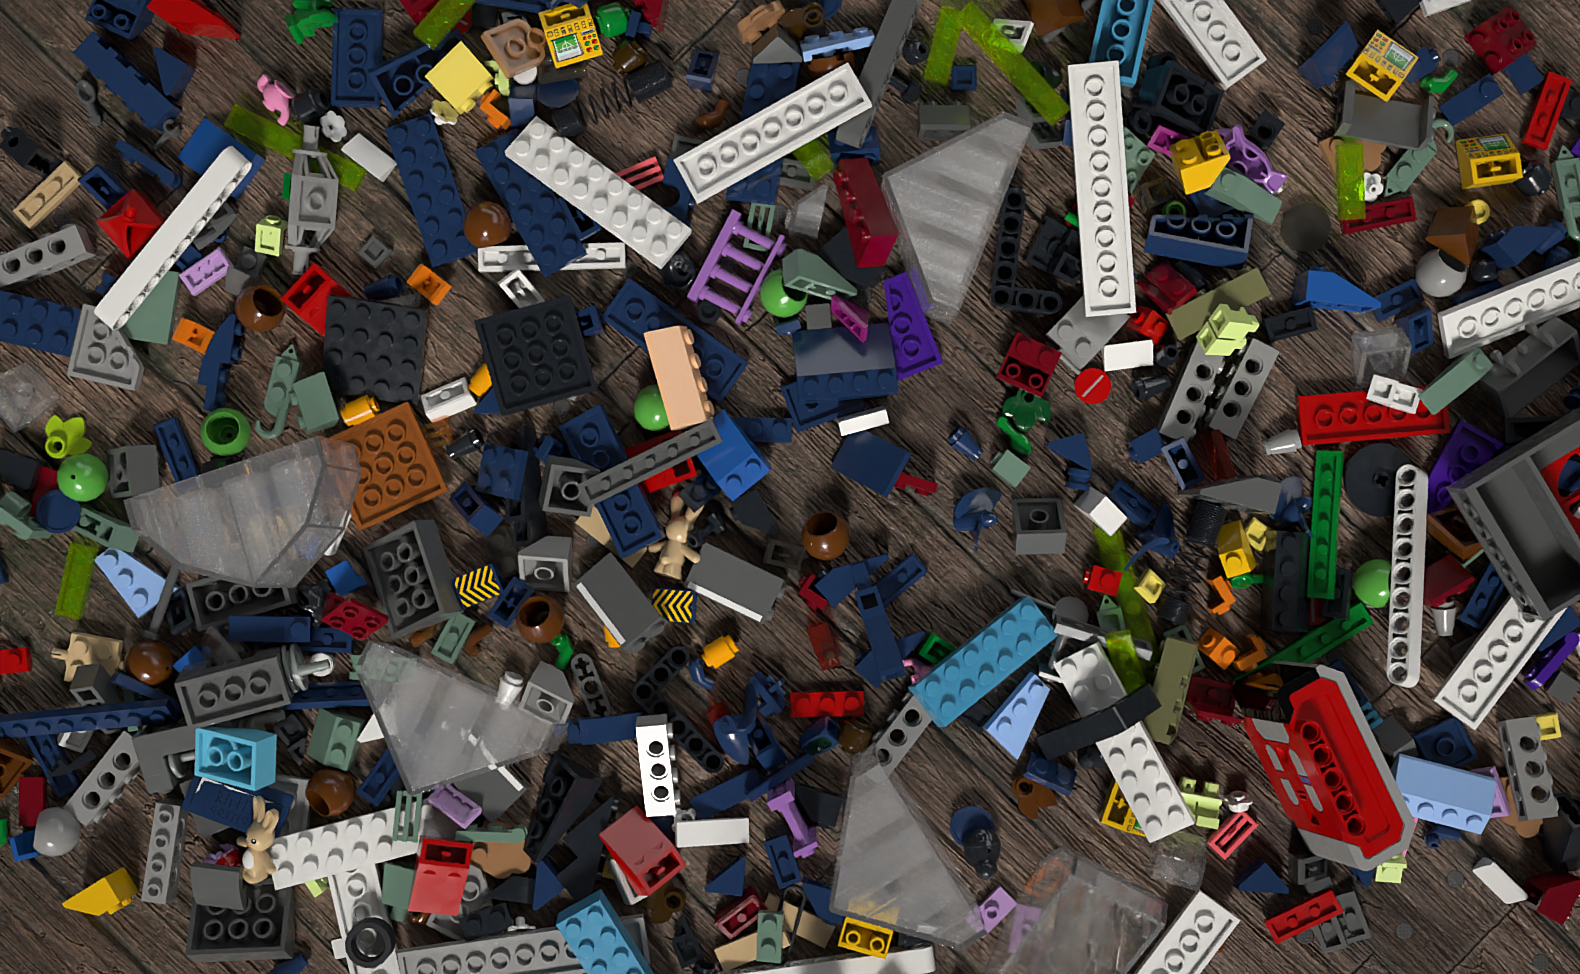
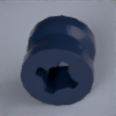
M103 272L101 284L97 285L95 290L106 295L119 278Z
M1068 468L1069 479L1065 482V487L1089 491L1088 481L1092 477L1093 472Z

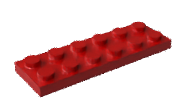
M1416 386L1415 388L1424 390L1427 386ZM1368 391L1296 397L1298 430L1302 446L1450 433L1448 405L1437 414L1432 415L1423 402L1419 400L1416 413L1411 414L1366 399Z

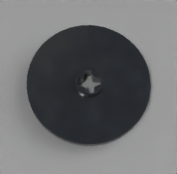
M1383 443L1366 445L1357 450L1348 460L1343 475L1344 490L1351 504L1357 510L1369 516L1385 517L1393 515L1396 473L1401 466L1406 464L1412 465L1407 456L1398 448ZM1415 474L1411 475L1409 482L1413 481ZM1378 476L1383 477V481H1381L1380 484H1376L1375 480L1378 479Z

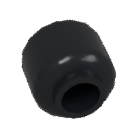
M314 88L308 89L293 98L292 113L294 117L307 125L320 121V118L325 116L330 109V102L326 94Z
M1528 159L1521 162L1523 178L1514 181V185L1523 195L1528 197L1544 194L1549 189V184L1552 180L1550 171L1539 160Z

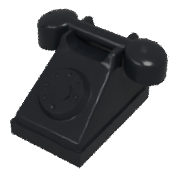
M1163 51L1152 54L1147 61V70L1142 72V75L1145 77L1139 94L1134 101H1131V105L1136 109L1131 110L1127 116V125L1130 131L1135 134L1148 133L1152 127L1151 116L1169 122L1197 136L1210 131L1225 91L1178 64L1173 52Z

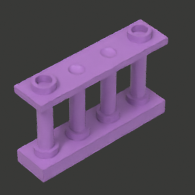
M732 209L687 298L696 304L699 299H706L738 316L735 323L741 326L743 321L745 323L748 322L753 312L750 307L761 287V283L766 278L776 257L781 258L787 244L784 243L785 236L781 234L777 242L743 225L741 213ZM733 234H741L771 250L766 263L732 247L730 240ZM722 255L724 257L728 255L761 272L755 284L752 285L721 269V265L718 263ZM717 277L748 293L749 296L743 307L710 291V287L707 286L710 278L715 279Z
M791 776L768 791L767 804L771 812L776 809L779 812L782 811L794 835L793 854L795 858L800 855L804 858L816 851L815 847L818 846V827L815 823L808 826L795 802V782Z

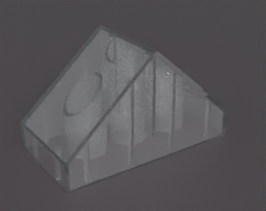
M1003 112L883 174L880 190L899 233L895 242L924 316L950 325L957 317L1033 125L1032 122Z
M368 640L355 667V671L405 788L411 796L434 791L557 751L570 724L393 644Z
M871 741L865 749L849 756L829 877V911L962 950L987 935L979 903L896 772L893 770L889 777L887 776L880 763H885L887 758L881 749L878 750L876 742Z

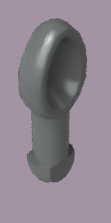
M81 79L76 85L77 97L85 104L90 124L92 126H99L102 124V117L99 115L95 104V89L88 81Z

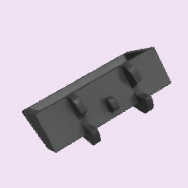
M1555 316L1540 328H1537L1535 323L1530 322L1525 326L1528 337L1507 354L1502 356L1498 350L1490 353L1494 366L1478 382L1481 392L1502 419L1513 418L1580 365V342L1575 328Z

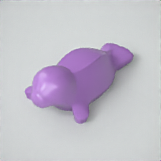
M1236 124L1233 129H1217L1231 157L1226 166L1251 181L1263 183L1272 194L1278 191L1281 184L1286 181L1287 175L1273 170L1264 152L1244 137L1242 127Z

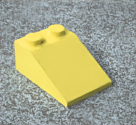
M461 41L425 75L427 80L460 115L464 111L469 112L481 95L490 92L495 82L491 74Z

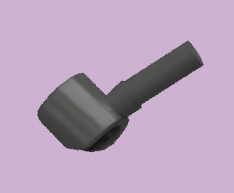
M172 119L164 122L163 129L165 132L152 146L155 151L170 137L174 138L180 135L181 129L179 126L169 131V128L174 124Z

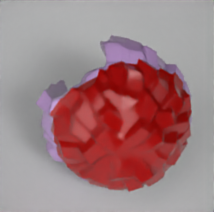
M228 843L220 844L225 853L221 851L217 852L216 855L208 853L207 858L204 859V863L241 867L243 864V856L239 848Z

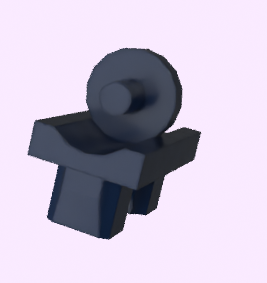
M758 670L748 680V684L753 685L756 693L760 694L765 700L758 706V710L764 717L774 712L777 715L787 705L786 701L782 698L787 693L781 686L786 681L783 677L779 680H776L772 674L765 677ZM747 685L743 689L744 693H746Z

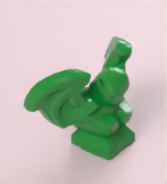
M293 0L292 5L297 10L294 12V15H284L287 27L298 45L303 43L304 36H315V28L330 27L333 23L339 22L336 14H332L326 9L319 10L320 7H333L331 0Z

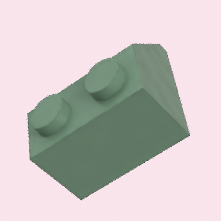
M320 372L293 383L292 391H289L288 394L292 406L297 405L299 414L296 415L299 429L304 428L305 434L335 427L339 417L325 373Z
M319 708L306 754L324 765L348 771L355 766L361 742L357 741V739L366 727L368 720L329 708Z

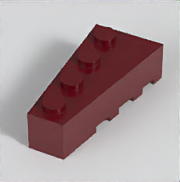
M840 159L833 173V181L837 188L857 268L884 266L899 235L868 159Z

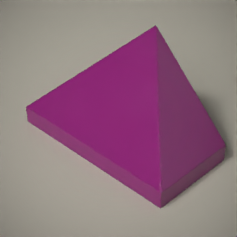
M1169 122L1158 123L1146 146L1171 156L1170 145L1176 144L1183 139L1194 138V136L1187 130Z
M837 295L831 297L830 312L862 343L866 341L868 311Z

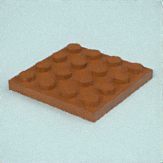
M408 401L319 442L359 531L368 529L450 491L416 414Z

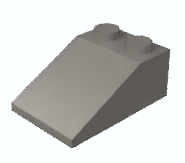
M1082 296L1044 337L1075 367L1081 369L1102 349L1130 316L1128 314L1085 317L1084 297Z

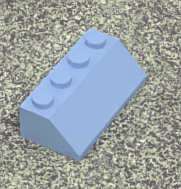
M1398 753L1390 771L1412 817L1477 834L1483 832L1492 814L1496 786L1495 778Z

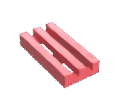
M656 157L615 173L623 178L654 165V168L625 180L631 184L652 174H658L657 177L634 186L638 191L663 182L664 178Z
M1245 811L1233 812L1205 842L1225 860L1259 824ZM1242 815L1243 817L1220 839V841L1217 844H1215V842L1226 832V830ZM1248 821L1250 824L1222 851L1221 848Z

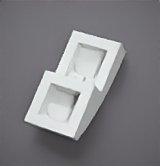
M1373 375L1366 399L1415 414L1420 400L1418 395L1423 390L1401 384L1396 380Z

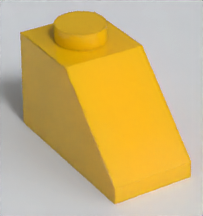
M1241 520L1221 526L1217 542L1219 557L1227 578L1252 571L1257 566Z

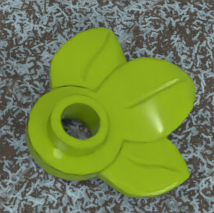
M53 415L46 424L45 430L48 439L45 448L51 457L64 458L67 455L73 456L78 453H85L90 449L92 442L83 437L86 424L82 417L72 418L63 422L60 417ZM58 442L62 443V449L60 451H58L56 448Z

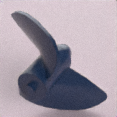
M1301 476L1288 477L1280 482L1283 485L1275 514H1269L1275 526L1281 531H1288L1293 526H1298L1306 530L1311 538H1314L1315 535L1308 528L1304 516L1309 512L1312 498L1308 495L1302 496Z
M979 488L966 493L959 499L954 508V528L958 532L969 531L974 541L975 552H978L980 530L989 528L990 525H993L998 520V516L991 511L1000 500L1002 494L992 488Z
M1166 504L1161 505L1152 529L1138 530L1135 533V537L1141 543L1142 548L1132 557L1124 570L1126 571L1149 549L1170 559L1174 558L1177 554L1180 544L1179 541L1175 540L1174 520Z
M747 684L742 715H725L714 721V732L721 747L733 760L744 765L749 763L747 734L756 727L755 719L758 707L757 693L751 684Z

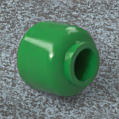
M618 2L599 7L596 10V15L593 16L597 32L600 35L603 34L606 38L624 34L629 22L630 12L627 7L623 8Z

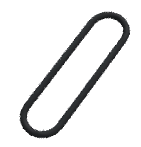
M793 884L786 887L777 911H781L789 889L796 888L801 891L803 898L791 936V945L788 946L786 957L781 963L769 962L775 966L783 965L788 961L806 902V894L799 885Z

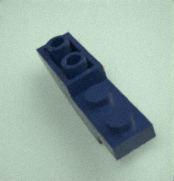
M230 314L219 327L203 357L197 384L207 386L204 410L214 411L225 406V383L229 381L230 376L229 369H227L228 364L238 365V360L242 357L240 342L246 327L239 321L237 315Z

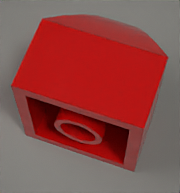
M134 189L129 191L96 220L98 225L124 255L131 260H135L166 221L143 193Z

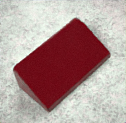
M750 886L743 891L742 896L735 897L714 914L715 924L731 940L758 919L759 910H768L755 889Z

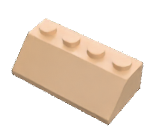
M678 325L644 333L671 430H687L713 419L714 408L711 401L707 399V383L704 377H701L699 371L701 362L699 356L693 350L694 338L692 332L686 326Z

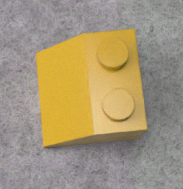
M123 867L62 903L64 908L100 916L107 911L111 915L133 901L131 896L138 893L139 890Z

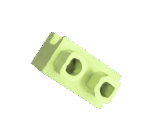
M1219 304L1196 338L1205 355L1230 356L1235 349H1242L1245 346L1247 340L1245 335L1248 332H1255L1259 327V322L1254 315H1248L1244 307L1234 311L1230 310L1227 304Z
M1181 776L1178 788L1196 819L1195 825L1218 829L1219 806L1222 804V799L1218 797L1219 784L1204 781L1202 793L1194 792L1196 780Z

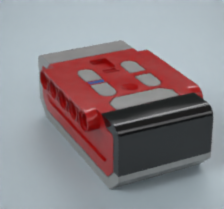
M1275 660L1238 679L1234 683L1232 691L1245 719L1244 728L1285 814L1289 819L1294 820L1310 853L1359 870L1369 871L1409 848L1416 823L1343 672L1320 664Z

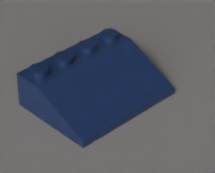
M889 323L869 324L867 339L863 343L847 327L803 330L792 333L798 405L897 395V374Z

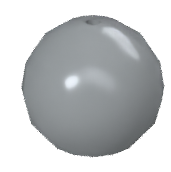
M1439 248L1424 254L1415 268V279L1418 286L1424 293L1434 297L1452 295L1462 287L1467 275L1466 265Z
M62 807L47 808L40 812L35 829L34 849L40 854L50 857L62 856L71 851L81 836L80 821Z

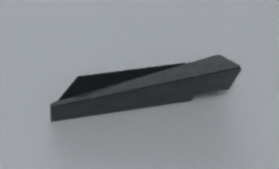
M520 426V434L516 440L509 442L506 446L507 448L528 451L520 499L516 500L505 497V522H514L512 547H528L548 536L545 511H542L538 501L542 478L540 460L535 456L536 452L533 450L534 446L538 448L536 429Z

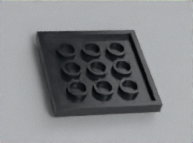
M336 294L327 295L322 372L325 373L330 392L358 397L367 395L369 398L374 397V399L397 403L408 401L411 405L418 406L421 397L428 309Z
M571 295L474 320L502 417L598 390Z

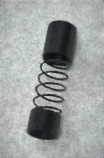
M661 59L622 77L629 103L616 84L611 82L612 92L618 109L604 89L600 88L599 91L606 114L595 98L588 94L595 120L583 103L577 99V106L584 127L578 120L571 104L557 109L553 113L551 112L553 121L561 136L570 139L587 130L580 105L592 122L598 126V119L592 100L604 117L609 120L610 116L602 92L616 112L620 114L621 109L614 87L628 107L632 108V102L625 81L630 86L638 104L654 96L656 97V95L669 90V88L671 89V87L673 88V83Z
M1198 500L1195 512H1193L1194 514H1192L1193 516L1188 526L1189 528H1187L1186 535H1184L1191 540L1182 541L1186 547L1201 555L1187 552L1178 553L1179 557L1197 567L1183 564L1173 565L1176 570L1192 579L1178 576L1169 577L1172 582L1190 592L1165 588V592L1173 597L1163 594L1155 613L1159 617L1183 626L1187 621L1192 605L1168 590L1189 595H1197V593L1172 578L1194 583H1201V581L1176 566L1199 571H1206V569L1181 554L1211 559L1208 555L1189 546L1185 542L1215 547L1222 528L1221 526H1223L1222 524H1224L1223 522L1228 512L1225 508L1202 500Z

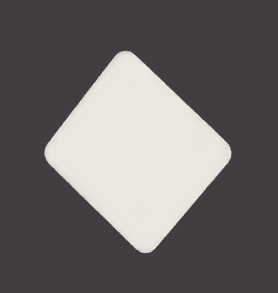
M342 938L332 940L331 944L335 959L346 957Z

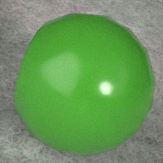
M783 268L770 272L761 283V303L769 313L775 316L785 318L799 313L807 302L808 293L784 286Z
M658 384L649 385L640 390L634 400L633 410L637 422L644 429L655 433L671 429Z
M219 408L210 412L204 418L201 425V439L204 446L212 453L220 456H232L241 452L247 446L251 437V426L248 419L240 411L232 408Z
M78 453L68 457L61 463L57 471V483L65 496L76 501L87 502L99 497L106 490L109 483V473L106 465L99 458L87 453Z
M1384 559L1366 561L1356 570L1353 578V588L1357 597L1368 606L1376 608L1390 606L1392 569L1390 561Z

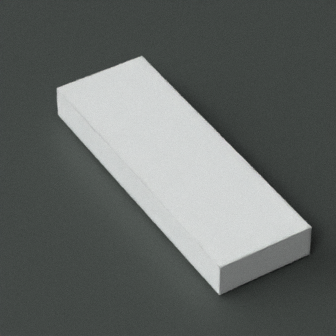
M748 817L675 821V846L677 848L749 843Z

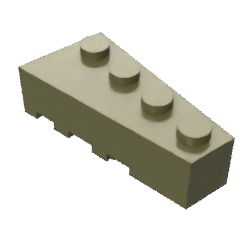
M1248 266L1236 272L1238 277L1231 281L1227 277L1214 284L1216 289L1208 293L1203 289L1192 297V301L1183 304L1179 308L1176 307L1171 315L1166 314L1178 339L1181 340L1201 330L1219 304H1227L1230 310L1238 311L1241 307H1246L1270 295L1271 292L1258 267L1252 270L1251 266Z
M1169 635L1166 640L1161 642L1159 654H1162L1160 664L1156 663L1153 677L1155 682L1152 688L1162 706L1142 719L1145 728L1154 741L1169 745L1177 736L1199 642Z

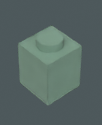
M1004 450L1003 453L998 451L990 462L993 464L990 470L1012 487H1017L1031 468L1009 450Z

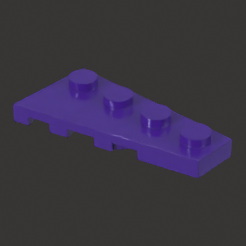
M907 272L883 281L898 382L940 365L943 361Z
M1457 420L1427 474V515L1443 510L1452 500L1451 495L1446 489L1447 486L1487 463L1493 453L1499 450L1504 443L1462 420Z

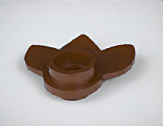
M1023 774L1018 775L1013 780L1012 791L1018 797V807L1026 817L1036 820L1039 807H1051L1057 804L1056 797L1050 788L1024 777ZM1022 782H1025L1027 784V789L1025 791L1020 790V784Z

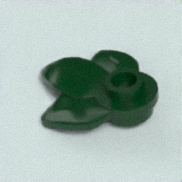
M1019 388L1016 395L1005 400L1002 407V415L1006 417L1014 416L1016 426L1023 433L1030 430L1036 423V420L1049 422L1051 418L1049 403L1033 395L1031 400L1026 401L1024 396L1028 392Z

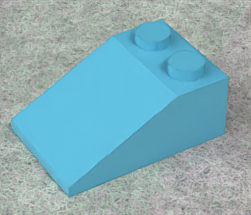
M211 726L197 728L195 730V775L253 791L275 783L277 734L258 729Z

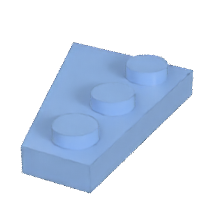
M865 27L856 28L853 30V33L844 34L843 31L831 32L828 37L819 38V35L806 36L805 40L800 41L801 53L804 62L812 60V55L814 54L827 57L833 55L837 51L836 49L839 48L842 51H852L873 46L875 36L872 30H868Z
M108 548L94 559L138 618L143 617L157 606L166 581L160 573L150 569L141 560L127 551ZM176 584L172 594L180 588Z
M1032 672L1024 678L983 726L1017 760L1050 691Z

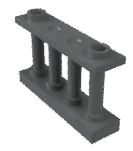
M1056 614L1053 620V630L1057 633L1058 637L1048 664L1038 662V676H1041L1043 680L1048 682L1057 681L1063 683L1053 664L1060 661L1067 639L1071 637L1079 639L1082 642L1079 651L1099 641L1100 645L1106 649L1105 654L1110 663H1112L1113 657L1118 651L1128 654L1129 659L1120 682L1126 693L1129 694L1133 691L1128 688L1138 661L1142 659L1150 661L1153 650L1151 643Z

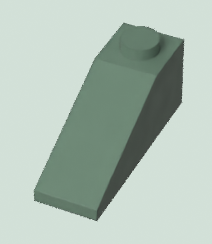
M1226 167L1223 168L1212 186L1207 188L1204 193L1244 213L1254 214L1255 218L1270 225L1273 224L1282 204L1281 200L1245 176Z
M796 249L782 259L784 286L829 300L834 295L848 300L857 294V289L818 255L809 253L804 249Z
M1477 346L1458 356L1418 397L1432 415H1435L1477 382L1494 365Z
M80 505V518L72 530L108 548L127 552L134 551L141 529L120 519Z

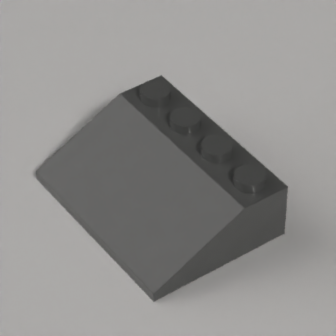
M1265 474L1241 475L1238 479L1190 487L1185 490L1181 489L1178 490L1177 495L1206 501L1245 513L1275 514L1283 484L1275 482L1276 477Z
M414 520L363 547L383 613L389 616L387 626L392 639H397L440 623L464 612L452 581L454 578L434 520Z
M264 879L253 884L242 880V885L247 886L245 910L199 905L196 903L193 895L185 955L193 962L293 959L295 942L294 886L275 890L273 879Z

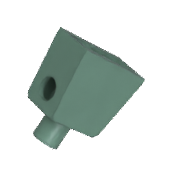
M396 859L388 860L385 863L381 901L383 904L393 906L390 919L404 921L408 910L415 864Z

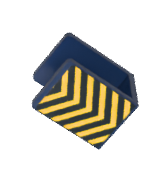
M498 563L486 565L452 579L463 609L503 594L507 587Z
M652 588L651 604L668 622L693 623L695 621L697 593L695 591L681 588Z

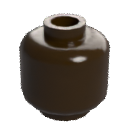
M626 39L612 53V58L615 62L613 67L622 76L625 73L630 74L641 69L648 62V51L637 39L633 41Z
M856 716L844 720L838 732V743L842 745L841 750L851 755H855V752H864L873 734L872 729L869 727L870 723Z

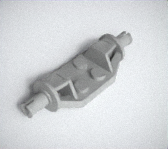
M309 125L303 126V147H300V150L292 149V153L296 154L291 178L288 244H285L284 248L291 249L294 252L292 274L303 275L308 270L309 254L320 252V246L334 231L339 179L327 159L328 153H322L318 150L320 127ZM311 158H316L321 174L312 173ZM307 230L316 231L310 244H304Z

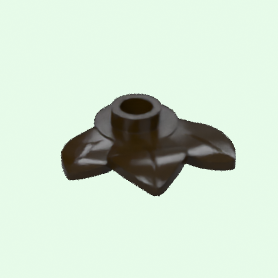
M808 3L803 8H792L784 13L779 21L781 26L789 27L788 34L796 42L810 35H819V38H822L826 32V26L823 22L825 12L818 3Z
M669 879L650 896L638 902L643 907L652 910L651 923L661 924L669 921L673 912H679L684 908L686 895L683 890L674 887L672 880ZM672 895L678 897L679 901L677 903L670 901Z

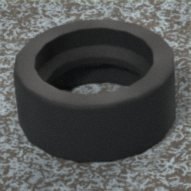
M377 917L365 918L355 924L348 932L345 940L346 953L349 959L357 966L363 968L377 967L384 963L392 954L396 944L395 933L391 925L385 920ZM366 928L376 929L385 940L384 949L377 956L369 957L364 955L356 945L358 934Z

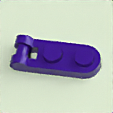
M1570 632L1553 643L1551 647L1544 649L1539 656L1538 662L1527 668L1524 672L1523 682L1532 690L1542 686L1579 644V635L1575 632Z

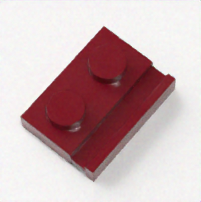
M1164 260L1148 272L1141 282H1136L1138 288L1168 315H1171L1176 307H1181L1197 293L1196 287Z
M901 473L893 487L905 490V486L915 488L914 493L929 496V492H936L938 483Z

